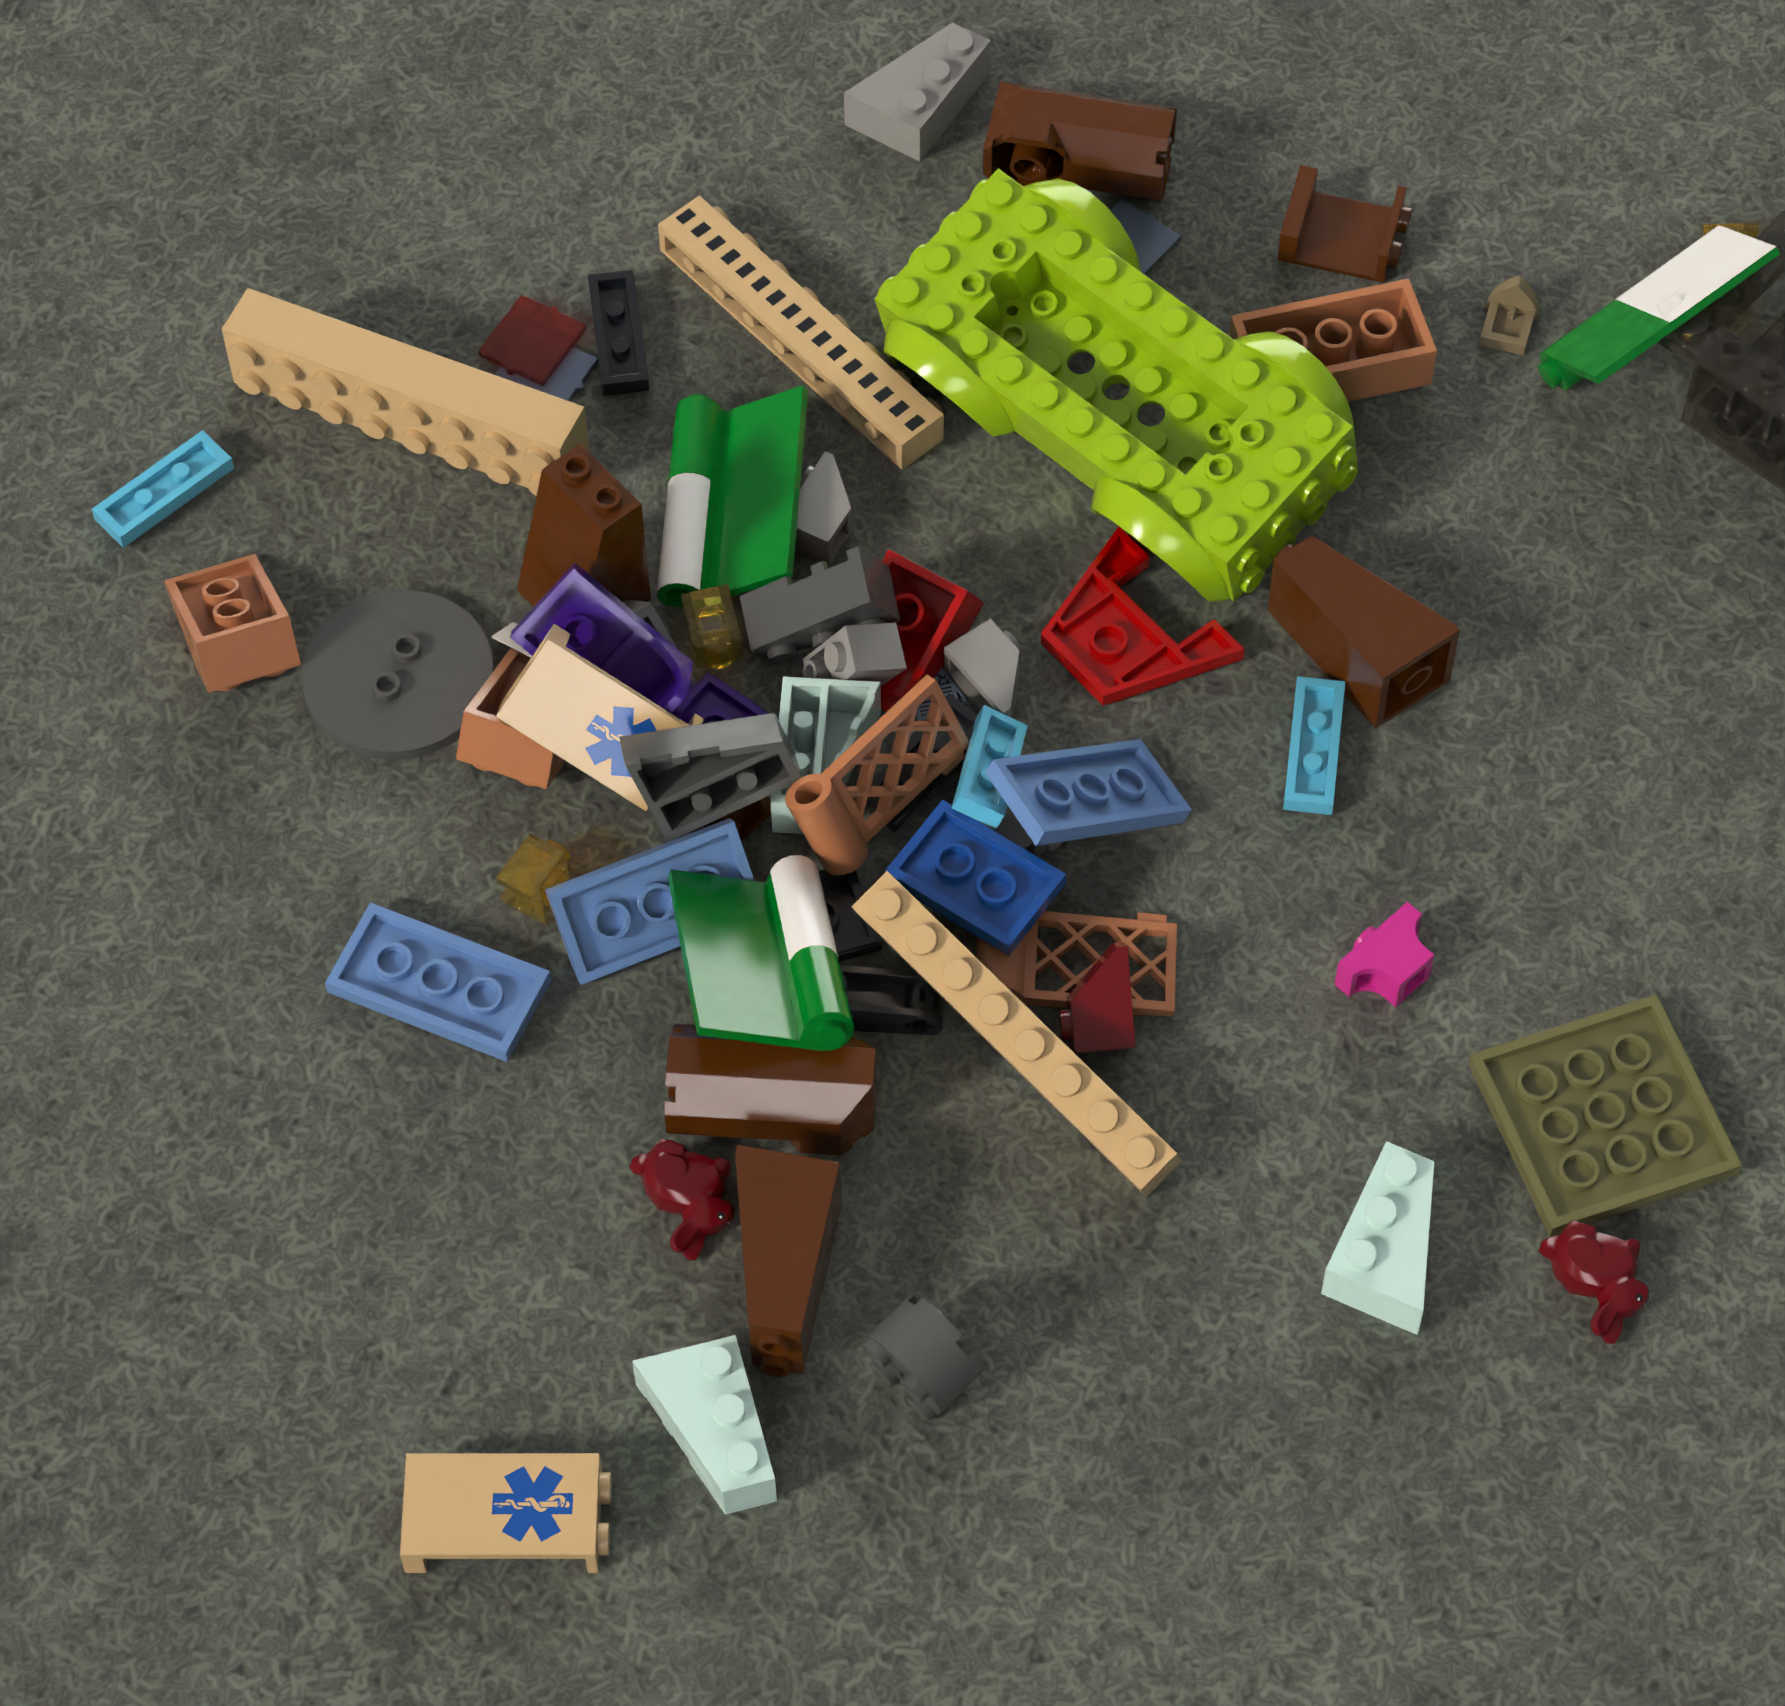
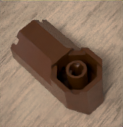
M1000 81L983 149V174L990 178L999 168L1022 186L1034 182L1062 179L1073 182L1087 190L1161 201L1164 198L1172 157L1170 154L1175 140L1178 108Z
M674 1023L673 1032H671L669 1038L665 1087H668V1097L672 1099V1101H665L666 1133L791 1141V1144L800 1153L841 1156L852 1148V1144L862 1136L863 1138L874 1130L877 1099L876 1048L852 1036L849 1042L841 1048L832 1051H817L697 1035L695 1025Z

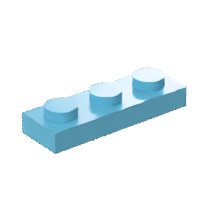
M202 430L93 507L91 510L94 520L124 548L234 469L232 458Z
M1297 676L1283 810L1332 815L1345 681Z
M984 705L975 720L952 809L997 829L1005 816L1007 804L985 772L993 759L1020 756L1028 725Z

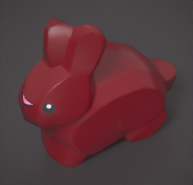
M667 1139L659 1140L649 1153L633 1157L629 1168L634 1174L641 1176L645 1193L658 1210L682 1215V1223L670 1237L671 1248L675 1252L682 1253L687 1261H696L702 1251L705 1237L717 1234L735 1217L734 1207L729 1201L722 1199L726 1192L725 1182L732 1170L730 1162L721 1157L713 1160L704 1155L687 1151L684 1145Z
M1571 1221L1560 1235L1541 1241L1538 1251L1543 1257L1550 1259L1555 1278L1571 1294L1598 1299L1599 1306L1590 1320V1327L1594 1334L1601 1336L1605 1344H1615L1622 1332L1623 1318L1636 1314L1645 1306L1649 1299L1647 1285L1635 1279L1637 1275L1636 1261L1641 1249V1243L1638 1240L1630 1238L1625 1241L1611 1235L1598 1233L1595 1227L1586 1223Z

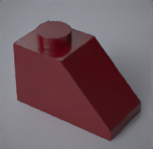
M1123 942L1112 943L1066 997L1067 1010L1059 1011L1061 1040H1070V1046L1074 1053L1136 1048L1128 946Z

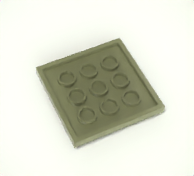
M1657 994L1470 1054L1468 1065L1549 1237L1561 1234L1571 1221L1589 1225L1737 1176L1741 1171L1742 1164Z

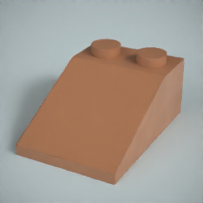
M256 554L164 580L193 661L208 693L217 690H232L243 682L263 676H279L288 669L301 665L289 614Z
M510 648L463 711L456 759L471 764L479 770L492 771L516 779L524 785L537 786L547 790L561 770L565 760L496 717L502 700L531 659V657Z

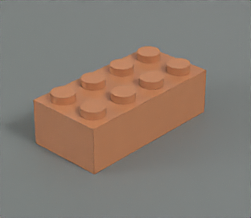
M1409 279L1231 315L1229 336L1232 339L1258 332H1274L1287 336L1304 346L1333 375L1348 402L1432 384L1437 349Z

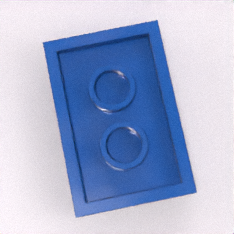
M944 800L939 803L885 870L919 902L1010 956L1066 884V874L976 819L952 809V805Z

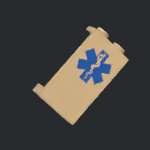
M553 624L502 700L496 717L644 811H647L648 806L625 766L619 737L702 724L703 718L695 713L688 724L567 648L566 645L571 634Z
M406 1453L400 1557L405 1573H427V1559H585L588 1573H599V1556H609L610 1524L601 1523V1505H611L612 1474L611 1472H602L599 1453Z

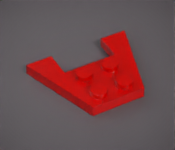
M1119 526L1043 629L1040 644L1102 706L1244 660L1245 649L1215 619H1212L1177 644L1120 588L1149 567L1150 558Z

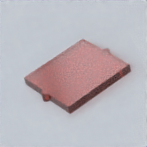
M521 295L478 350L479 356L505 368L508 375L516 373L544 386L584 334L586 325L558 312L556 306L549 308Z

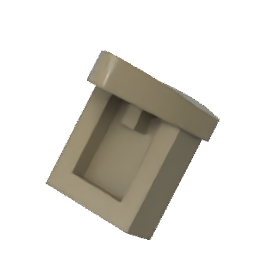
M1516 276L1499 284L1488 296L1484 307L1488 312L1479 345L1524 356L1533 321H1539L1541 309L1538 298L1531 286L1522 277Z

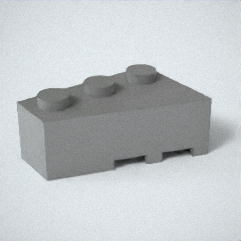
M952 22L845 91V126L921 161L990 74L991 40Z

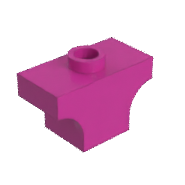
M1407 901L1377 929L1374 926H1370L1363 931L1355 941L1353 950L1338 962L1335 985L1348 997L1357 992L1371 991L1380 994L1394 1007H1397L1423 984L1431 974L1434 954L1417 938L1422 914Z

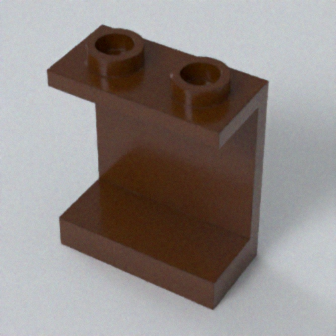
M1300 165L1280 233L1278 261L1384 283L1388 267L1397 269L1403 242L1396 241L1397 234H1407L1412 207L1404 206L1407 187L1398 185L1392 207L1316 192L1318 168Z

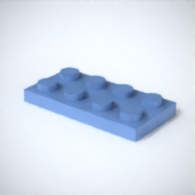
M1141 739L993 759L985 772L1036 846L1184 823L1192 810Z
M728 818L545 889L575 977L581 985L681 946L668 880L670 869L754 881L735 822L732 819Z
M370 902L328 976L325 986L327 993L508 1062L551 982V975L549 970Z

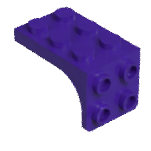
M576 563L567 570L511 632L510 638L533 656L553 624H556L571 634L566 645L567 648L677 718L690 703L691 699L687 695L693 685L691 681L693 661Z

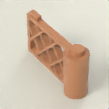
M929 675L923 677L821 774H809L801 777L787 790L785 796L786 805L827 873L845 875L857 870L867 857L868 847L866 843L940 773L946 776L966 757L964 751L969 746V740L937 680ZM929 697L931 703L926 721H914L918 706ZM911 731H923L917 753H906ZM947 731L951 740L940 751L932 753L937 732ZM897 732L891 754H879L883 739L889 733ZM876 764H888L883 786H871ZM914 764L911 778L902 786H897L902 765ZM855 765H861L857 785L846 787L842 778ZM868 797H880L876 811L865 820L863 814Z
M1044 911L1010 956L977 937L976 958L1025 1005L1067 1009L1066 997L1101 957L1084 939L1094 932L1107 933L1116 943L1123 942L1127 945L1128 955L1142 967L1141 970L1130 977L1133 1015L1173 1016L1175 1012L1177 923H1167V915L1137 912L1135 920ZM1038 927L1057 928L1068 940L1051 952L1037 938ZM1143 936L1165 937V951L1152 961L1134 944ZM1074 947L1092 963V965L1077 976L1059 960V958ZM1038 954L1042 958V960L1036 964V957ZM1163 963L1164 974L1158 969V967ZM1049 966L1067 983L1058 991L1035 990L1036 976ZM1150 975L1164 988V1000H1144L1133 987Z

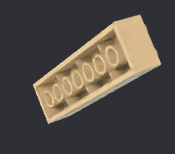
M246 289L222 327L233 381L243 391L252 395H257L260 392L277 398L283 405L291 409L297 410L303 407L317 412L323 419L333 424L345 422L359 427L366 435L374 439L387 437L401 442L408 450L416 454L429 452L444 458L447 463L455 468L466 469L470 467L482 471L497 483L508 484L512 482L528 488L531 493L537 496L542 469L578 444H581L590 453L584 406L253 289Z

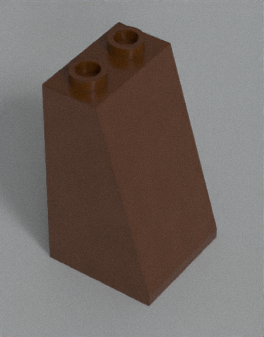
M578 444L542 469L517 587L518 593L534 607L567 570L576 563L620 601L624 602L626 599L648 602L651 600L642 504L581 444Z
M1312 535L1297 545L1292 543L1285 546L1275 556L1268 611L1331 680L1345 681L1344 695L1374 728H1377L1451 680L1460 629L1453 622Z
M737 1144L735 1161L752 1365L759 1366L760 1370L764 1373L776 1377H786L791 1372L804 1374L842 1207L840 1162Z

